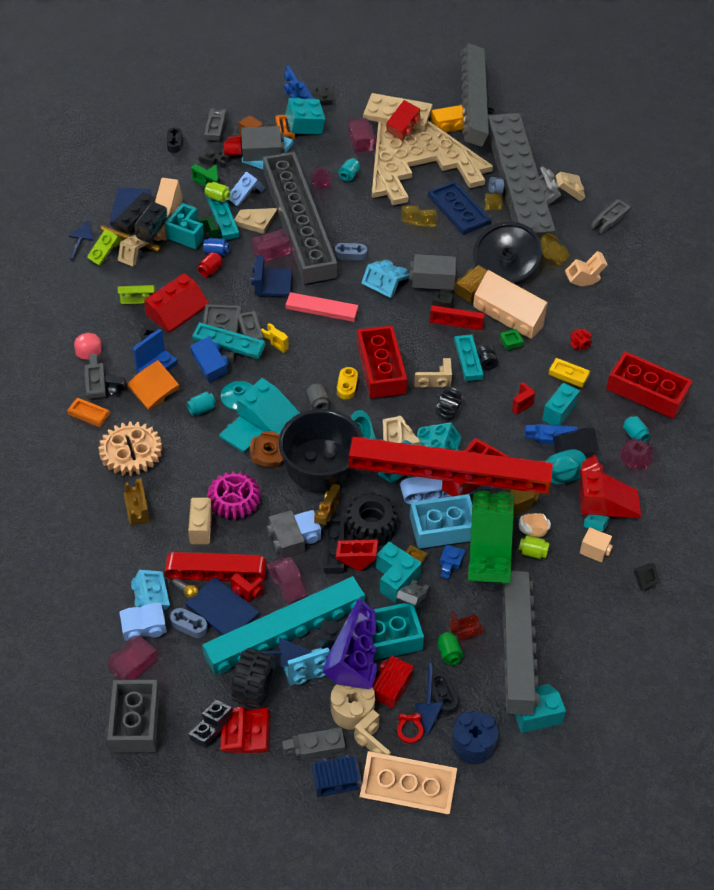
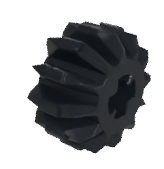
M448 386L445 388L437 404L436 413L445 419H453L462 402V392L454 387Z

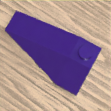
M358 599L327 656L322 672L338 685L370 689L372 688L377 671L376 664L373 663V654L376 653V646L373 645V635L376 634L375 611L361 599Z

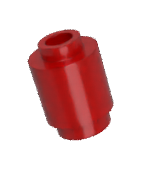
M210 252L199 263L197 267L198 272L203 277L212 276L223 264L221 256Z

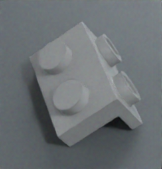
M542 166L540 168L542 175L539 178L547 205H549L561 196L560 187H558V183L554 180V173Z

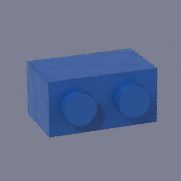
M210 336L190 345L191 354L208 382L228 373V360L225 355L221 356L219 345L216 341L213 342Z

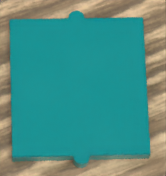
M239 416L232 424H228V427L219 434V437L245 453L250 449L253 437L260 436L264 431Z

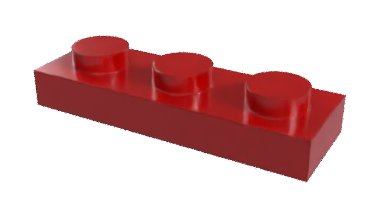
M431 306L430 323L482 331L485 313Z

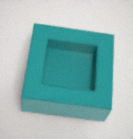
M588 515L584 520V527H590L603 532L609 523V517Z

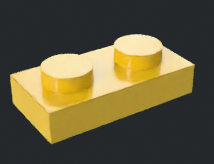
M556 358L549 369L548 375L582 388L589 377L590 371Z

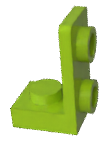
M105 229L87 258L101 266L113 246L115 248L120 246V242L123 240Z

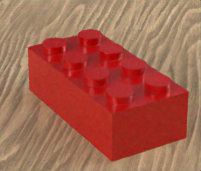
M393 325L357 329V348L369 397L378 398L406 394L407 377Z
M625 351L609 374L606 389L674 419L689 395L693 380Z

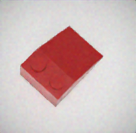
M581 472L579 485L581 514L641 518L637 489L602 472Z

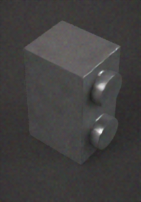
M292 510L269 516V525L266 528L269 537L273 536L275 552H279L282 559L305 553V540Z

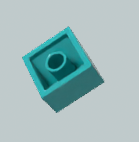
M546 684L535 689V693H539V704L534 706L533 715L514 714L521 733L563 724L566 710L559 692L551 685Z

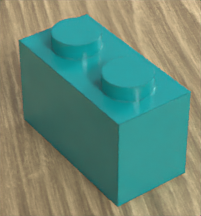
M563 383L545 405L542 420L551 425L561 426L577 406L580 390Z

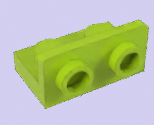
M155 285L118 286L121 304L144 303L146 298L156 292Z

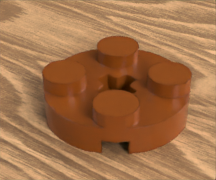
M267 431L262 432L260 436L253 437L249 452L254 464L275 468L282 465L284 461L279 449L280 434ZM267 447H271L272 451L268 452L265 449H267Z

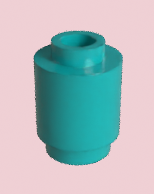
M354 158L346 160L338 170L339 177L344 181H351L358 173L360 163Z
M206 391L190 398V401L187 402V407L192 416H198L214 409L216 400L212 393L209 394Z
M631 416L625 420L623 429L634 442L643 444L650 438L649 429L638 416Z

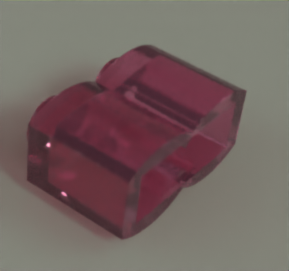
M139 635L134 639L128 640L124 649L114 652L109 657L107 662L108 668L120 680H136L143 671L150 668L157 661L158 653L152 645Z

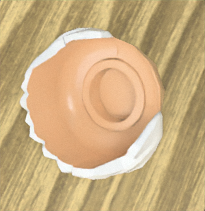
M528 513L520 517L518 526L520 531L526 535L541 538L550 529L551 523L544 514Z

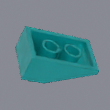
M263 378L237 400V414L264 432L269 431L280 434L284 425L294 416L300 414L277 387Z

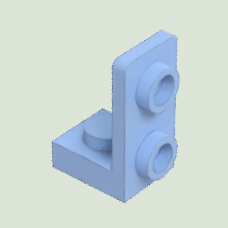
M245 172L231 190L229 200L236 206H240L251 190L255 191L257 189L262 193L266 187L255 177Z

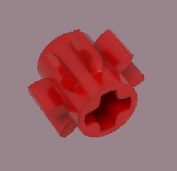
M584 328L582 330L576 329L570 335L572 341L569 344L578 351L580 349L584 351L591 346L592 341L590 338L592 335Z

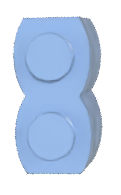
M152 603L120 611L125 641L136 642L146 636L155 638L167 632L161 603Z

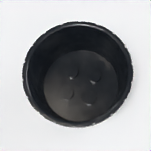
M314 409L297 414L284 425L279 435V449L286 465V470L297 485L310 491L324 492L329 491L333 484L342 487L351 479L356 470L355 468H349V452L352 438H361L363 435L359 426L343 413L329 409Z

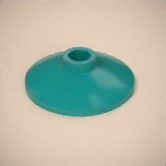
M235 381L227 384L221 391L222 403L227 408L237 411V400L253 385L245 381Z

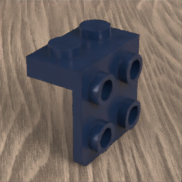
M257 255L256 263L253 262V273L255 275H251V285H254L255 295L289 296L292 271L290 269L264 268V256Z

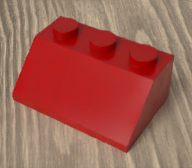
M185 273L144 300L146 315L169 333L203 311L206 304H209L198 284Z

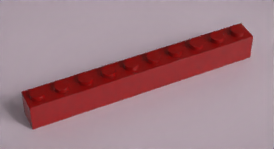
M363 437L352 438L349 452V468L549 495L553 463Z

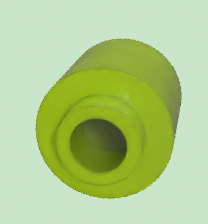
M209 182L205 187V195L210 199L224 203L230 198L231 191H229L228 186Z
M526 535L525 539L521 538L519 550L522 551V555L546 559L549 548L548 542H545L544 539Z

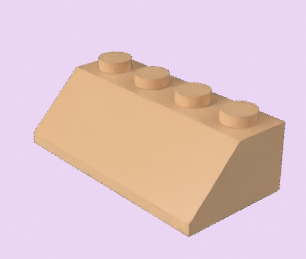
M488 270L475 293L473 307L506 326L517 329L519 333L532 339L544 326L548 302Z

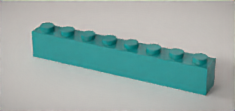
M352 576L202 644L204 657L214 675L225 673L231 667L238 664L241 657L239 653L244 652L247 648L269 651L279 646V637L287 641L296 637H303L309 631L320 629L322 620H339L344 615L351 613L358 599L365 602V594Z

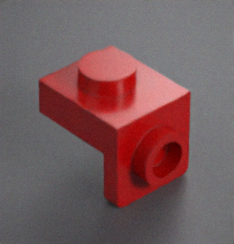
M237 573L231 577L232 591L250 603L262 595L264 591L262 578L259 577L253 584H250Z

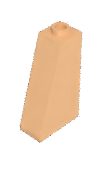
M162 178L155 202L167 208V219H169L181 205L183 196L178 180ZM165 224L154 240L167 241Z

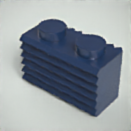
M343 755L335 760L321 759L312 764V776L317 797L358 790L362 787L356 756Z

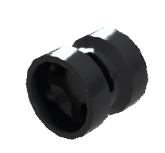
M484 345L477 350L483 370H492L498 366L499 362L492 345Z

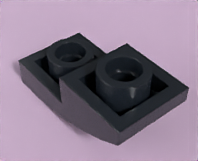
M215 700L201 713L203 720L188 734L190 740L207 748L227 723L233 711L232 707Z

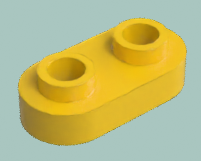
M346 367L340 371L337 395L341 399L348 400L355 396L358 381L356 369Z

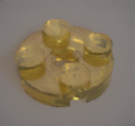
M546 233L540 238L542 249L544 250L542 253L545 258H551L558 265H562L569 258L568 250L564 245L560 246L557 243L559 241L557 237Z

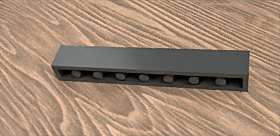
M511 571L510 583H502L506 714L533 715L534 706L539 704V693H535V689L538 688V676H534V672L537 671V659H533V656L536 655V643L532 642V639H535V627L532 626L534 624L535 612L531 611L534 605V596L530 595L533 592V581L529 580V572Z

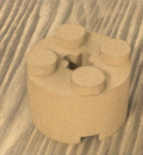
M336 684L331 692V714L333 720L344 729L354 730L355 726L374 710L375 695L373 688L363 689Z

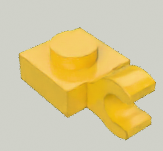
M267 324L269 331L261 329L263 337L269 339L271 345L285 353L289 349L288 336L274 328L272 324Z

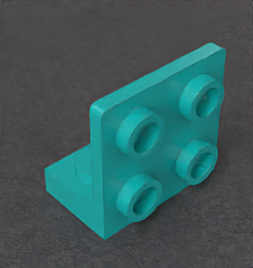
M452 422L420 427L416 435L421 445L457 451L462 438Z

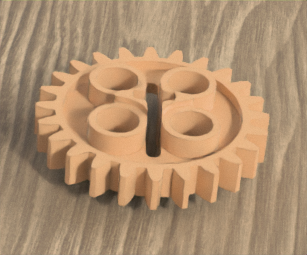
M129 422L128 426L121 423V428L115 425V430H108V435H103V440L100 441L99 454L103 465H107L108 470L114 468L115 474L121 471L122 476L126 472H129V475L132 476L134 471L140 475L141 469L147 472V466L153 468V462H159L158 457L161 456L162 443L161 438L158 437V432H153V427L147 429V424L140 427L139 422L135 426L132 425V422ZM126 437H129L131 448L134 452V457L136 460L132 459L130 448L127 445Z

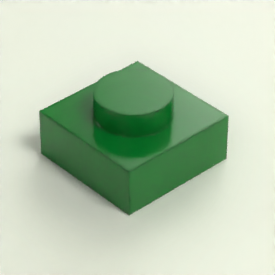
M517 329L500 333L499 338L506 350L523 346L524 341Z

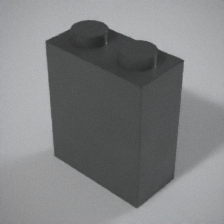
M280 126L241 128L243 162L263 161V157L285 153V145L282 143L284 142V133H280Z
M415 254L414 261L410 262L409 280L413 281L412 287L454 290L456 257Z

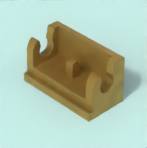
M141 478L136 479L135 487H129L128 482L124 485V498L130 526L150 522Z

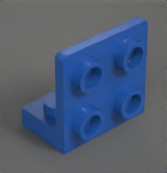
M285 66L284 79L286 85H284V90L289 95V98L313 99L304 82H298L290 66Z
M161 329L151 333L146 339L133 347L137 374L157 360L160 361L167 371L178 365V359L165 350L163 331Z

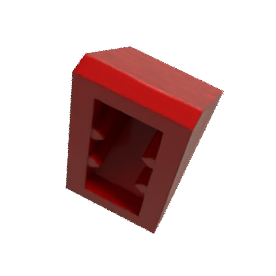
M378 540L338 541L335 557L346 565L361 571L377 558L379 542Z

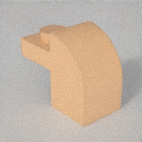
M597 251L586 263L575 259L565 272L570 283L578 286L592 285L601 279L599 273L607 266V262L603 254Z

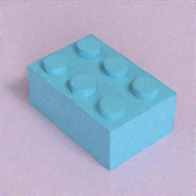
M469 494L411 502L410 520L418 549L471 541L472 502Z

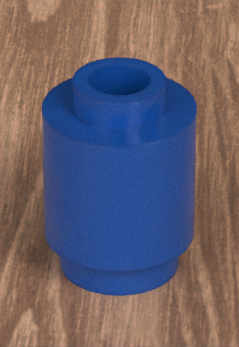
M205 239L203 251L207 254L213 252L220 256H225L229 252V243L226 242V239Z

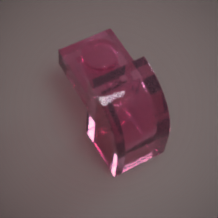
M285 556L267 564L274 583L279 584L286 603L306 596L300 579L301 574L290 557Z

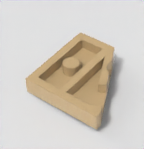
M401 416L383 419V440L396 443L408 440L414 445H421L418 437L414 435Z

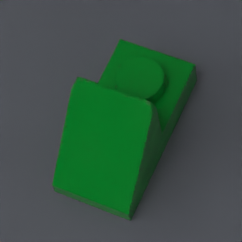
M196 164L191 167L193 181L204 187L209 182L218 183L217 165H214L208 171Z

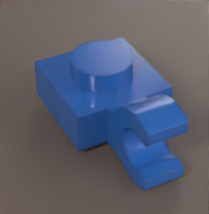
M446 544L439 563L443 565L441 577L449 579L452 569L459 570L465 556V550Z

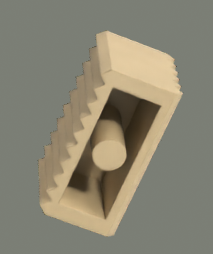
M192 498L190 499L188 525L190 543L209 544L212 518L211 499Z

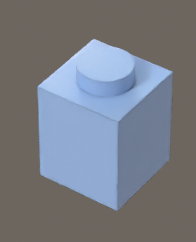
M313 510L294 515L305 544H313L321 540V527L319 523H314L315 513Z

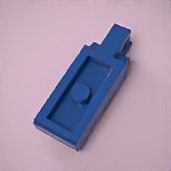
M544 424L526 425L525 438L535 439L539 441V444L554 445L552 435L577 430V427Z

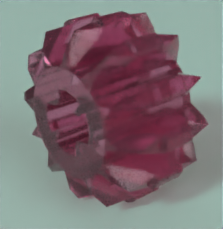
M633 437L632 440H626L623 446H621L620 460L624 461V466L630 465L631 469L637 467L640 470L642 467L646 468L652 461L653 447L649 446V442H643L642 438L636 440Z

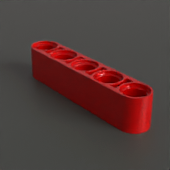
M172 552L167 555L164 574L169 579L210 581L216 577L220 581L231 582V577L237 573L246 581L255 582L259 577L265 580L266 559L259 555Z

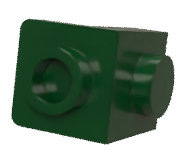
M213 216L196 220L203 224L204 233L208 232L210 238L219 239L221 229L219 224L216 225Z

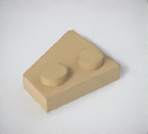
M559 172L556 175L558 187L579 201L585 198L584 187L578 175Z
M277 209L240 210L234 221L238 227L265 234L277 215Z

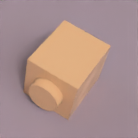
M589 527L582 541L580 554L602 562L605 555L609 557L613 545L610 544L612 536Z

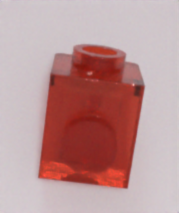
M450 613L452 620L448 621L451 632L456 633L459 640L483 633L476 614L457 620L455 613Z

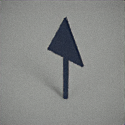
M89 220L69 235V237L79 238L70 260L74 259L82 239L93 240Z
M280 637V650L262 651L273 655H280L281 668L287 666L289 660L312 652Z
M432 663L428 665L427 703L415 704L418 713L421 715V722L427 736H429L444 702L431 703Z

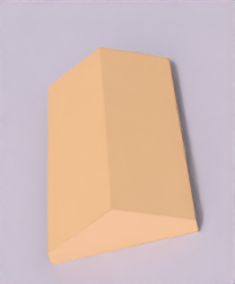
M368 751L360 797L450 814L457 768Z

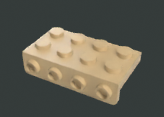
M372 93L364 111L363 119L387 123L402 101L406 100L420 108L421 119L412 128L425 130L428 119L432 114L433 104Z

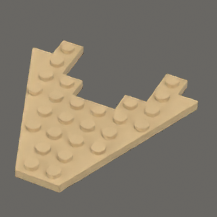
M429 121L425 130L412 128L410 135L406 136L403 141L387 132L386 123L378 122L372 198L387 195L392 205L408 202L409 197L400 180L412 178V171L409 168L411 166L437 161L442 171L458 168L469 188L485 185V179L482 174L492 172L493 166Z

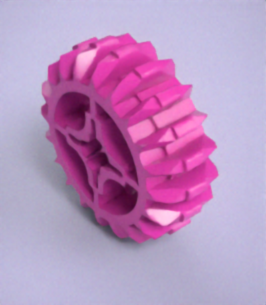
M232 471L229 475L225 472L223 477L218 475L217 480H212V485L209 486L207 498L211 499L212 511L218 513L219 517L225 515L227 520L230 517L236 520L239 516L243 519L245 514L250 516L251 511H256L261 497V491L255 479L250 478L249 474L243 476L241 471L239 474H235Z

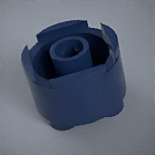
M464 712L459 716L454 724L452 749L463 762L481 764L494 754L498 738V728L494 718L481 712Z

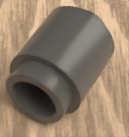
M312 384L306 391L312 408L316 410L327 409L329 407V399L323 385Z

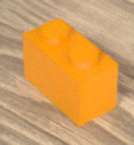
M462 105L432 110L431 123L445 133L463 130L464 125H462L464 116H462Z

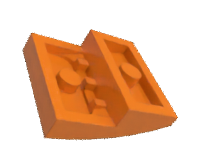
M159 360L143 369L128 383V387L148 411L163 403L164 397L179 390V384Z

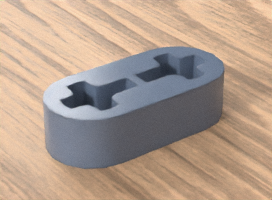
M490 177L488 184L489 192L502 194L504 180L498 177Z
M339 243L335 246V256L341 260H364L367 257V247L357 243Z
M183 608L174 609L170 614L171 625L175 629L195 638H201L206 635L208 631L207 622L203 617ZM181 616H183L184 620L180 619L179 621H176V618H181ZM199 625H201L202 628H197L196 630L194 629V626L198 627Z

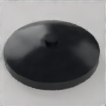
M502 222L489 227L479 236L473 249L475 267L480 265L483 269L485 268V270H489L515 285L525 282L536 273L543 255L538 235L528 226L518 222Z

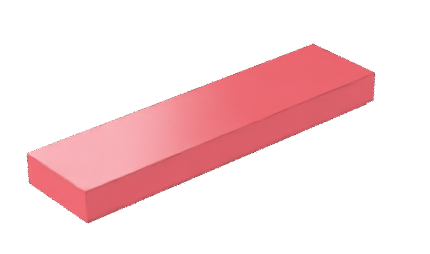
M290 292L286 302V309L354 322L358 312V305Z

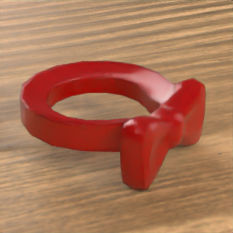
M420 713L414 715L399 714V724L397 727L399 739L406 744H414L420 741L423 736ZM407 721H413L418 727L419 733L414 738H407L402 734V727Z

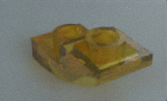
M402 206L401 221L417 226L435 227L436 210H419V206Z

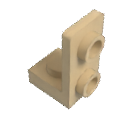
M135 235L121 241L118 261L130 266L136 265L138 249L149 243L138 239Z
M443 358V366H439V372H416L414 387H451V358Z
M372 710L355 726V740L360 746H365L371 752L390 755L391 752L371 736L379 728V714Z

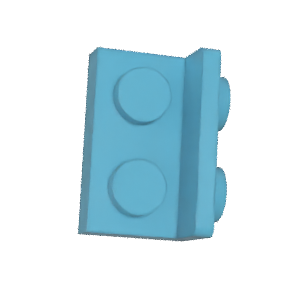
M139 570L131 583L132 590L135 593V606L142 607L147 604L161 603L162 609L167 610L170 604L163 571Z

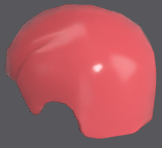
M94 333L79 335L74 342L76 356L90 360V354H97L98 357L102 353L100 338Z

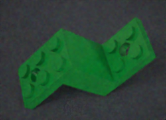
M480 490L474 492L468 581L510 583L514 494H510L507 491L490 493L487 490Z

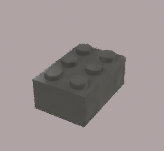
M113 680L107 737L110 753L155 752L160 696L158 680Z

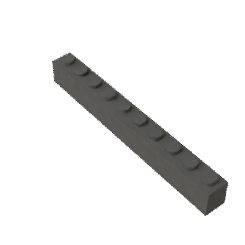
M467 43L466 48L462 49L460 55L462 57L461 81L463 84L461 90H463L462 116H464L462 125H464V141L482 147L489 134L484 48Z

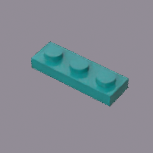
M473 335L455 336L454 343L464 380H483V371Z

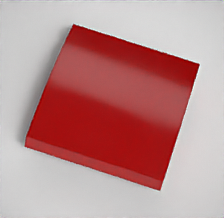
M244 707L232 708L233 711L221 731L220 750L230 753L269 752V709L261 708L246 711Z

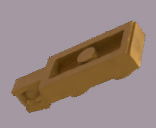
M333 484L330 490L326 491L324 501H321L319 510L315 511V524L326 525L327 522H330L339 504V485Z

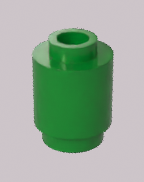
M451 632L441 634L437 639V646L443 662L450 665L458 664L464 654L457 637Z

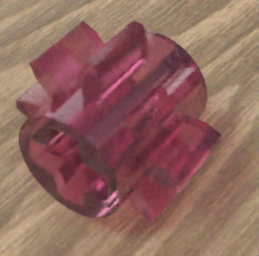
M323 167L316 168L315 173H311L312 184H315L318 188L326 187L327 182L331 183L330 171Z

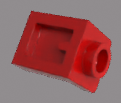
M524 382L520 384L519 394L513 398L512 411L516 415L534 405L535 392Z

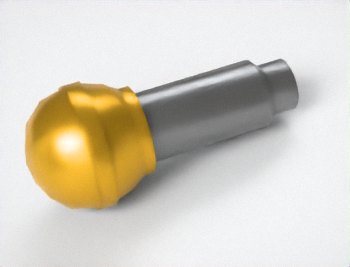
M177 578L173 579L172 583L182 590L188 599L198 594L199 590L195 585H188Z

